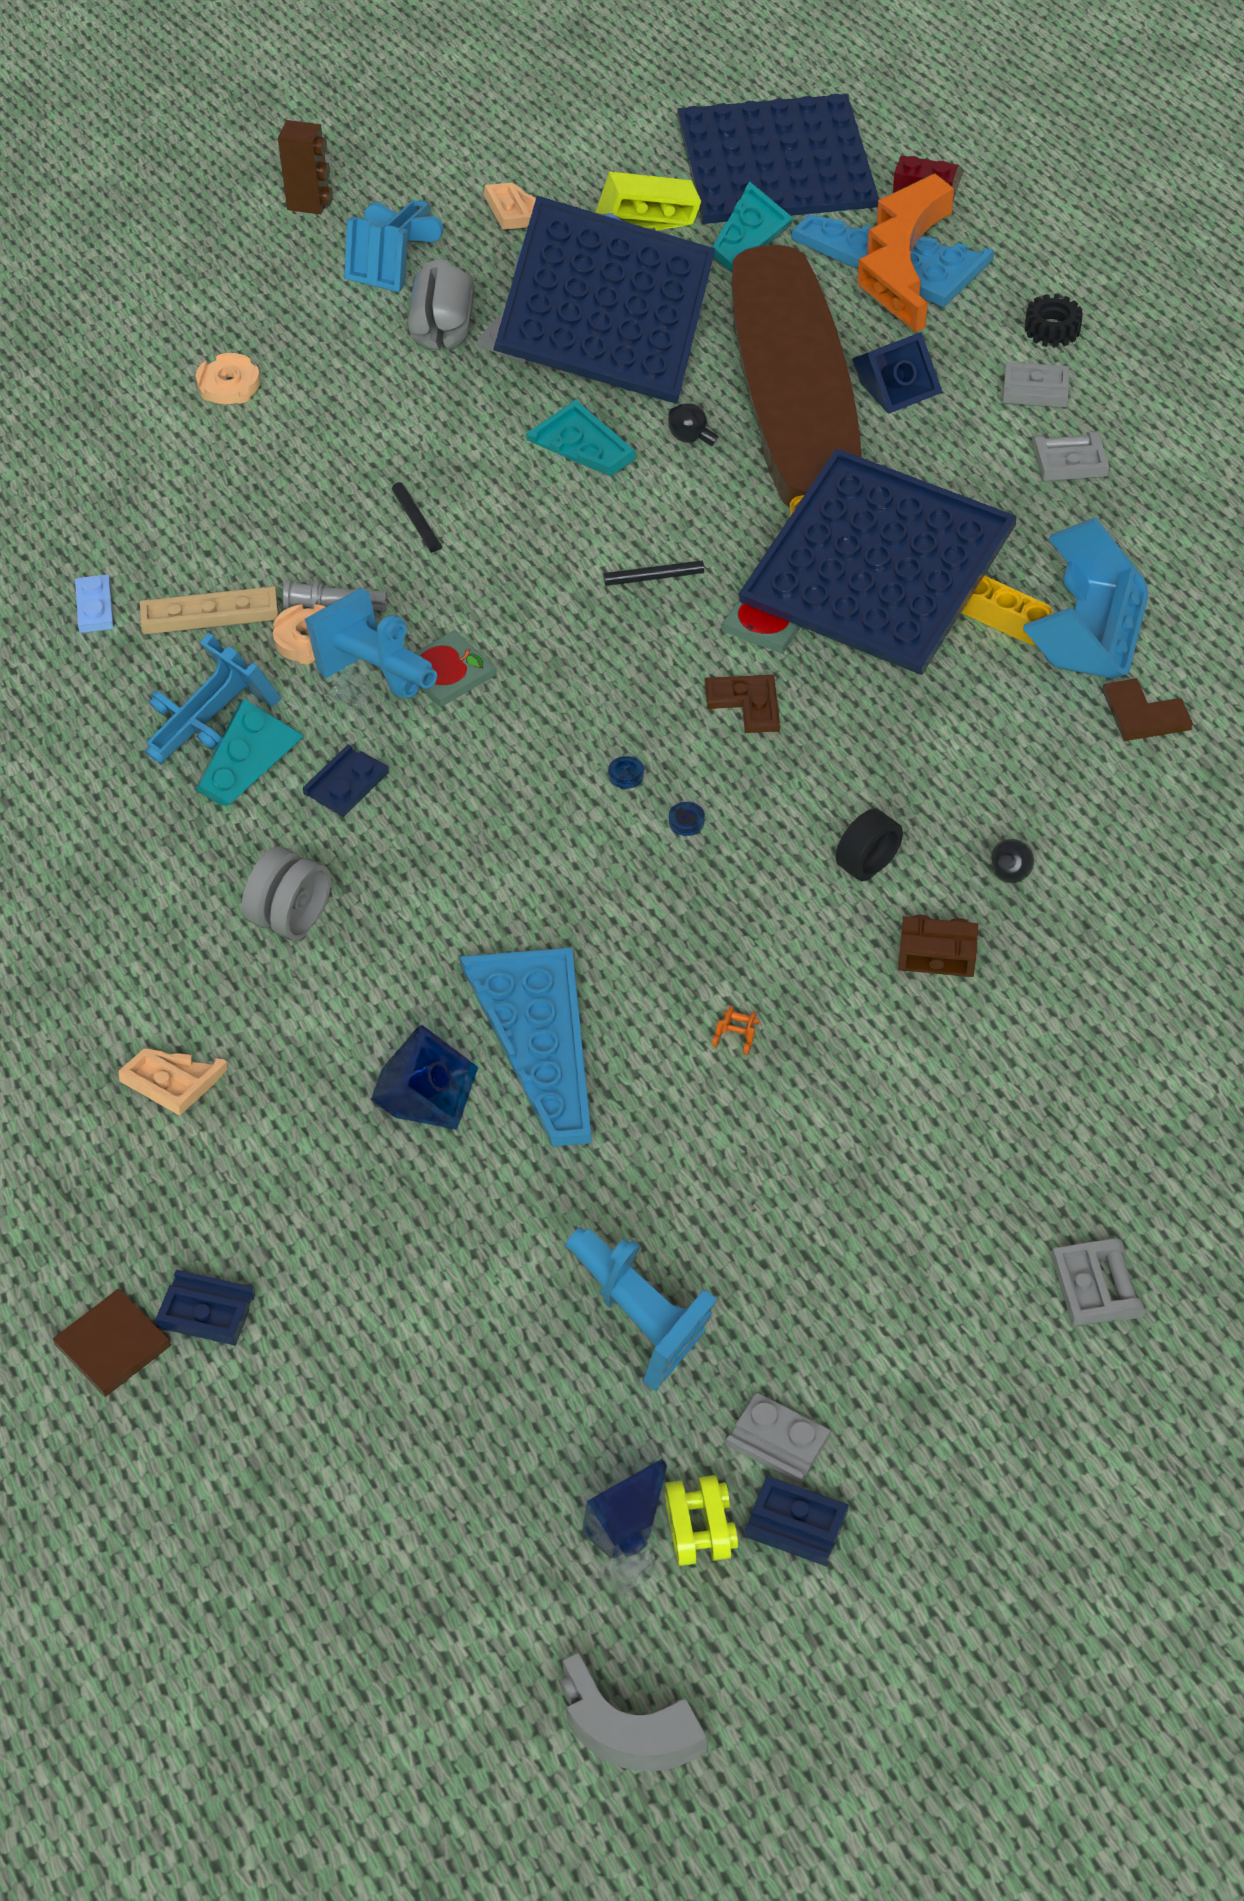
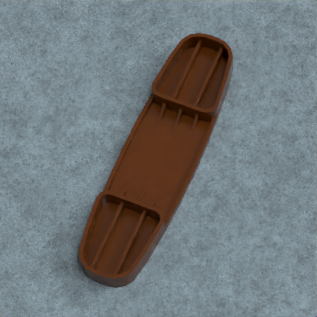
M758 246L742 251L733 260L734 333L737 336L738 349L750 402L762 437L761 451L784 504L790 508L792 499L806 494L836 448L862 458L859 425L853 389L838 332L827 301L808 260L802 252L789 246Z

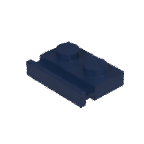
M348 744L303 787V793L344 817L389 773L388 766L362 751L359 753L354 751L352 746Z
M176 1270L174 1273L175 1279L172 1285H169L155 1319L157 1328L236 1346L249 1313L251 1300L255 1298L254 1287Z
M766 1476L753 1507L750 1520L746 1524L744 1537L827 1567L829 1557L847 1516L849 1505Z

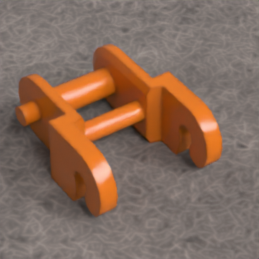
M730 1005L728 1011L723 1013L725 1020L718 1021L712 1046L718 1047L722 1033H727L729 1030L745 1034L747 1044L745 1043L743 1054L749 1055L755 1038L753 1026L754 1024H759V1019H756L757 1012L753 1011L751 1016L734 1012V1006ZM731 1020L748 1023L746 1029L730 1025Z

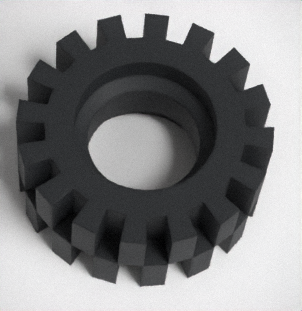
M1049 294L1043 296V300L1040 297L1035 298L1034 302L1031 301L1028 304L1024 329L1027 332L1028 338L1033 337V342L1036 344L1043 341L1042 346L1045 347L1048 346V343H1053V348L1058 347L1059 343L1067 346L1069 341L1075 342L1076 337H1079L1083 317L1081 306L1077 307L1078 303L1075 300L1069 302L1070 297L1067 296L1059 299V294H1054V298H1050ZM1047 319H1055L1061 322H1050Z

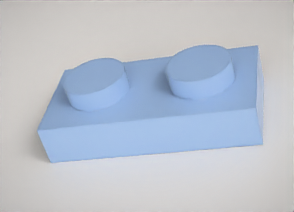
M109 574L75 578L79 632L114 629Z

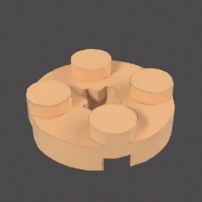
M223 353L216 355V361L207 364L206 360L198 367L196 381L198 390L204 400L217 404H241L249 401L251 396L259 389L260 375L258 366L251 364L249 357L238 353Z
M303 604L287 608L276 617L273 624L274 631L272 632L274 645L283 657L297 661L300 664H310L315 661L309 635H301L300 632L308 633L305 618L322 610L325 606L314 604V609H303Z

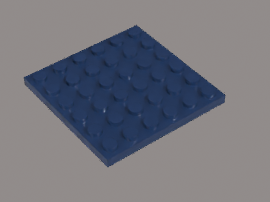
M831 94L817 97L804 96L794 99L777 98L770 101H746L735 104L720 103L712 106L677 108V118L692 181L701 200L699 210L703 224L727 222L749 181L790 216L878 207L879 196L848 94Z
M536 196L493 350L654 398L677 403L715 248Z
M836 448L739 592V601L922 675L1016 526V515Z

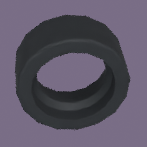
M877 808L867 810L859 815L842 835L835 855L837 865L861 882L869 880L886 867L896 855L902 842V826Z

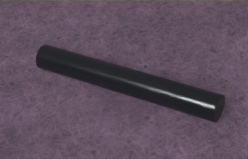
M401 482L395 483L392 486V491L430 553L441 550L442 545L404 484Z
M703 560L607 572L603 573L605 586L702 574L704 573Z

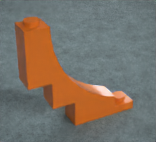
M936 174L930 175L878 200L877 226L869 229L867 255L859 259L857 284L914 332H918L926 326L928 303L919 296L921 280L911 261V252L920 237L932 225L952 214L954 188Z

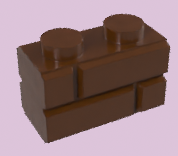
M926 915L903 916L898 970L974 977L979 923H971L962 918H954L949 921L931 919Z

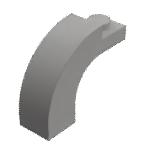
M579 1653L562 1660L564 1678L559 1680V1684L570 1705L566 1707L567 1723L579 1741L601 1759L626 1769L659 1771L681 1766L707 1753V1737L686 1698L655 1713L646 1715L628 1714L614 1708L603 1698Z

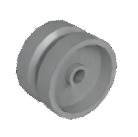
M272 847L262 855L248 877L242 899L244 918L264 929L272 928L276 934L291 941L301 940L325 909L331 886L330 870L325 865L314 860L302 859L297 853L284 847Z

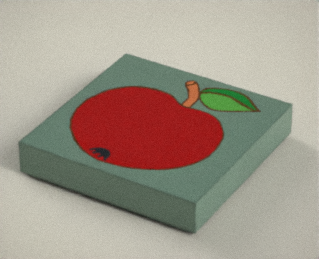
M740 601L736 603L722 623L723 632L781 654L784 653L801 628V626L753 608Z
M455 630L414 652L416 655L429 661L432 669L437 673V680L432 687L428 689L419 687L439 707L446 705L496 676V668Z

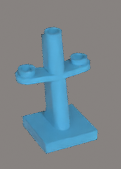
M412 200L399 213L393 212L379 202L371 203L365 210V219L352 216L347 220L344 279L400 292L405 285L408 240L437 241L443 234L442 221L436 216H429L430 206L424 200Z
M362 587L305 618L317 669L325 678L361 659L381 668L391 692L401 698H410L418 692L419 686L428 689L437 680V673L432 669L429 661L403 647L407 628L402 618L389 615L379 623L377 628L370 594Z
M209 632L200 644L217 665L214 674L181 708L157 690L150 694L152 698L148 703L163 716L168 712L173 715L147 742L149 747L145 750V753L153 760H157L160 765L196 732L198 733L196 737L205 746L213 750L222 737L205 724L244 688L271 707L282 699L256 664L252 662L248 666L240 654L229 646L224 650L216 638Z
M579 1227L570 1236L565 1247L580 1260L602 1285L600 1294L604 1297V1303L611 1308L617 1302L655 1345L643 1383L657 1391L706 1331L703 1327L711 1318L712 1312L710 1310L717 1302V1298L704 1289L689 1308H679L670 1304L631 1268L640 1249L635 1240L629 1242L624 1238L613 1251L589 1228L585 1231Z

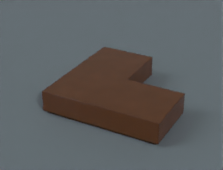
M774 675L705 678L707 709L742 707L745 733L780 732Z
M1137 678L1103 684L1102 692L1123 741L1192 730L1193 722L1182 698L1147 703Z

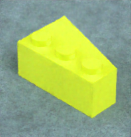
M609 171L595 213L601 215L613 213L622 221L645 228L654 227L658 231L693 224L701 200L692 180Z

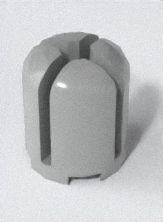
M434 260L423 264L422 270L416 274L413 280L407 326L412 338L418 345L426 349L440 351L443 339L445 347L450 350L457 348L466 339L470 327L475 291L474 279L467 269L464 273L459 268L450 266L448 260Z

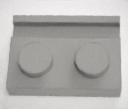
M1006 362L1003 403L1067 407L1069 366Z
M756 1392L736 1423L734 1431L727 1437L726 1446L802 1484L808 1471L830 1438L831 1430Z

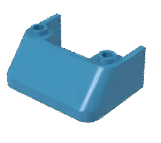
M1095 517L1051 534L1049 538L1051 543L1068 562L1063 580L1066 589L1077 598L1075 609L1073 610L1070 607L1024 624L1023 630L1044 653L1047 661L1055 667L1115 679L1128 674L1130 671L1148 600V587L1141 573Z

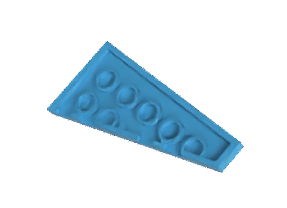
M809 214L792 229V240L858 269L859 259L867 255L868 232L873 227L863 225L862 229L846 227L844 221ZM921 236L911 252V261L921 280L919 296L941 307H945L993 261L994 250L984 248L982 252L967 250L966 244L956 243L955 247L940 245L935 238Z
M573 948L460 956V966L552 1147L591 1143Z

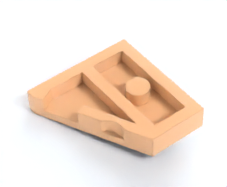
M513 182L484 185L483 195L502 230L528 227L536 200L535 197L526 194L523 189Z
M144 1048L119 1070V1082L180 1116L227 1071V1061L215 1058L214 1065L192 1062V1055L167 1054L163 1051Z

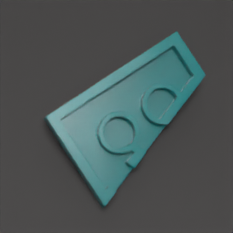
M749 181L741 199L738 200L734 207L732 215L725 223L712 248H715L713 257L732 273L733 260L739 253L749 248L767 246L791 226L793 217Z
M576 399L526 433L527 441L609 476H613L636 459L635 450Z
M244 699L239 703L194 790L219 805L227 807L303 738L304 735Z

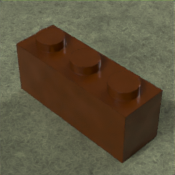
M286 120L278 136V145L287 210L321 215L325 206L331 205L333 198L332 188L328 186L330 166L325 161L327 140L322 136L321 124Z

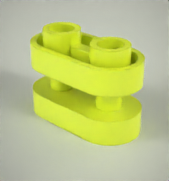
M716 1475L698 1477V1491L685 1493L682 1480L665 1482V1503L678 1567L696 1564V1550L710 1548L712 1561L730 1559L731 1549L738 1548V1538L735 1523H727L724 1509L730 1508L726 1482L718 1483ZM702 1508L706 1531L693 1532L689 1510Z

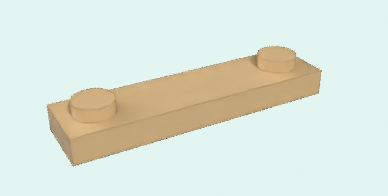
M275 586L140 601V618L143 634L275 620L278 616Z

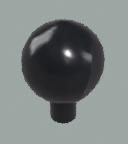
M685 403L669 410L668 426L670 432L677 440L691 443L699 438L708 445L713 446L719 437L706 428L708 423L707 417L699 406Z
M1005 839L999 842L991 852L993 874L1005 883L1021 882L1033 870V852L1021 840Z

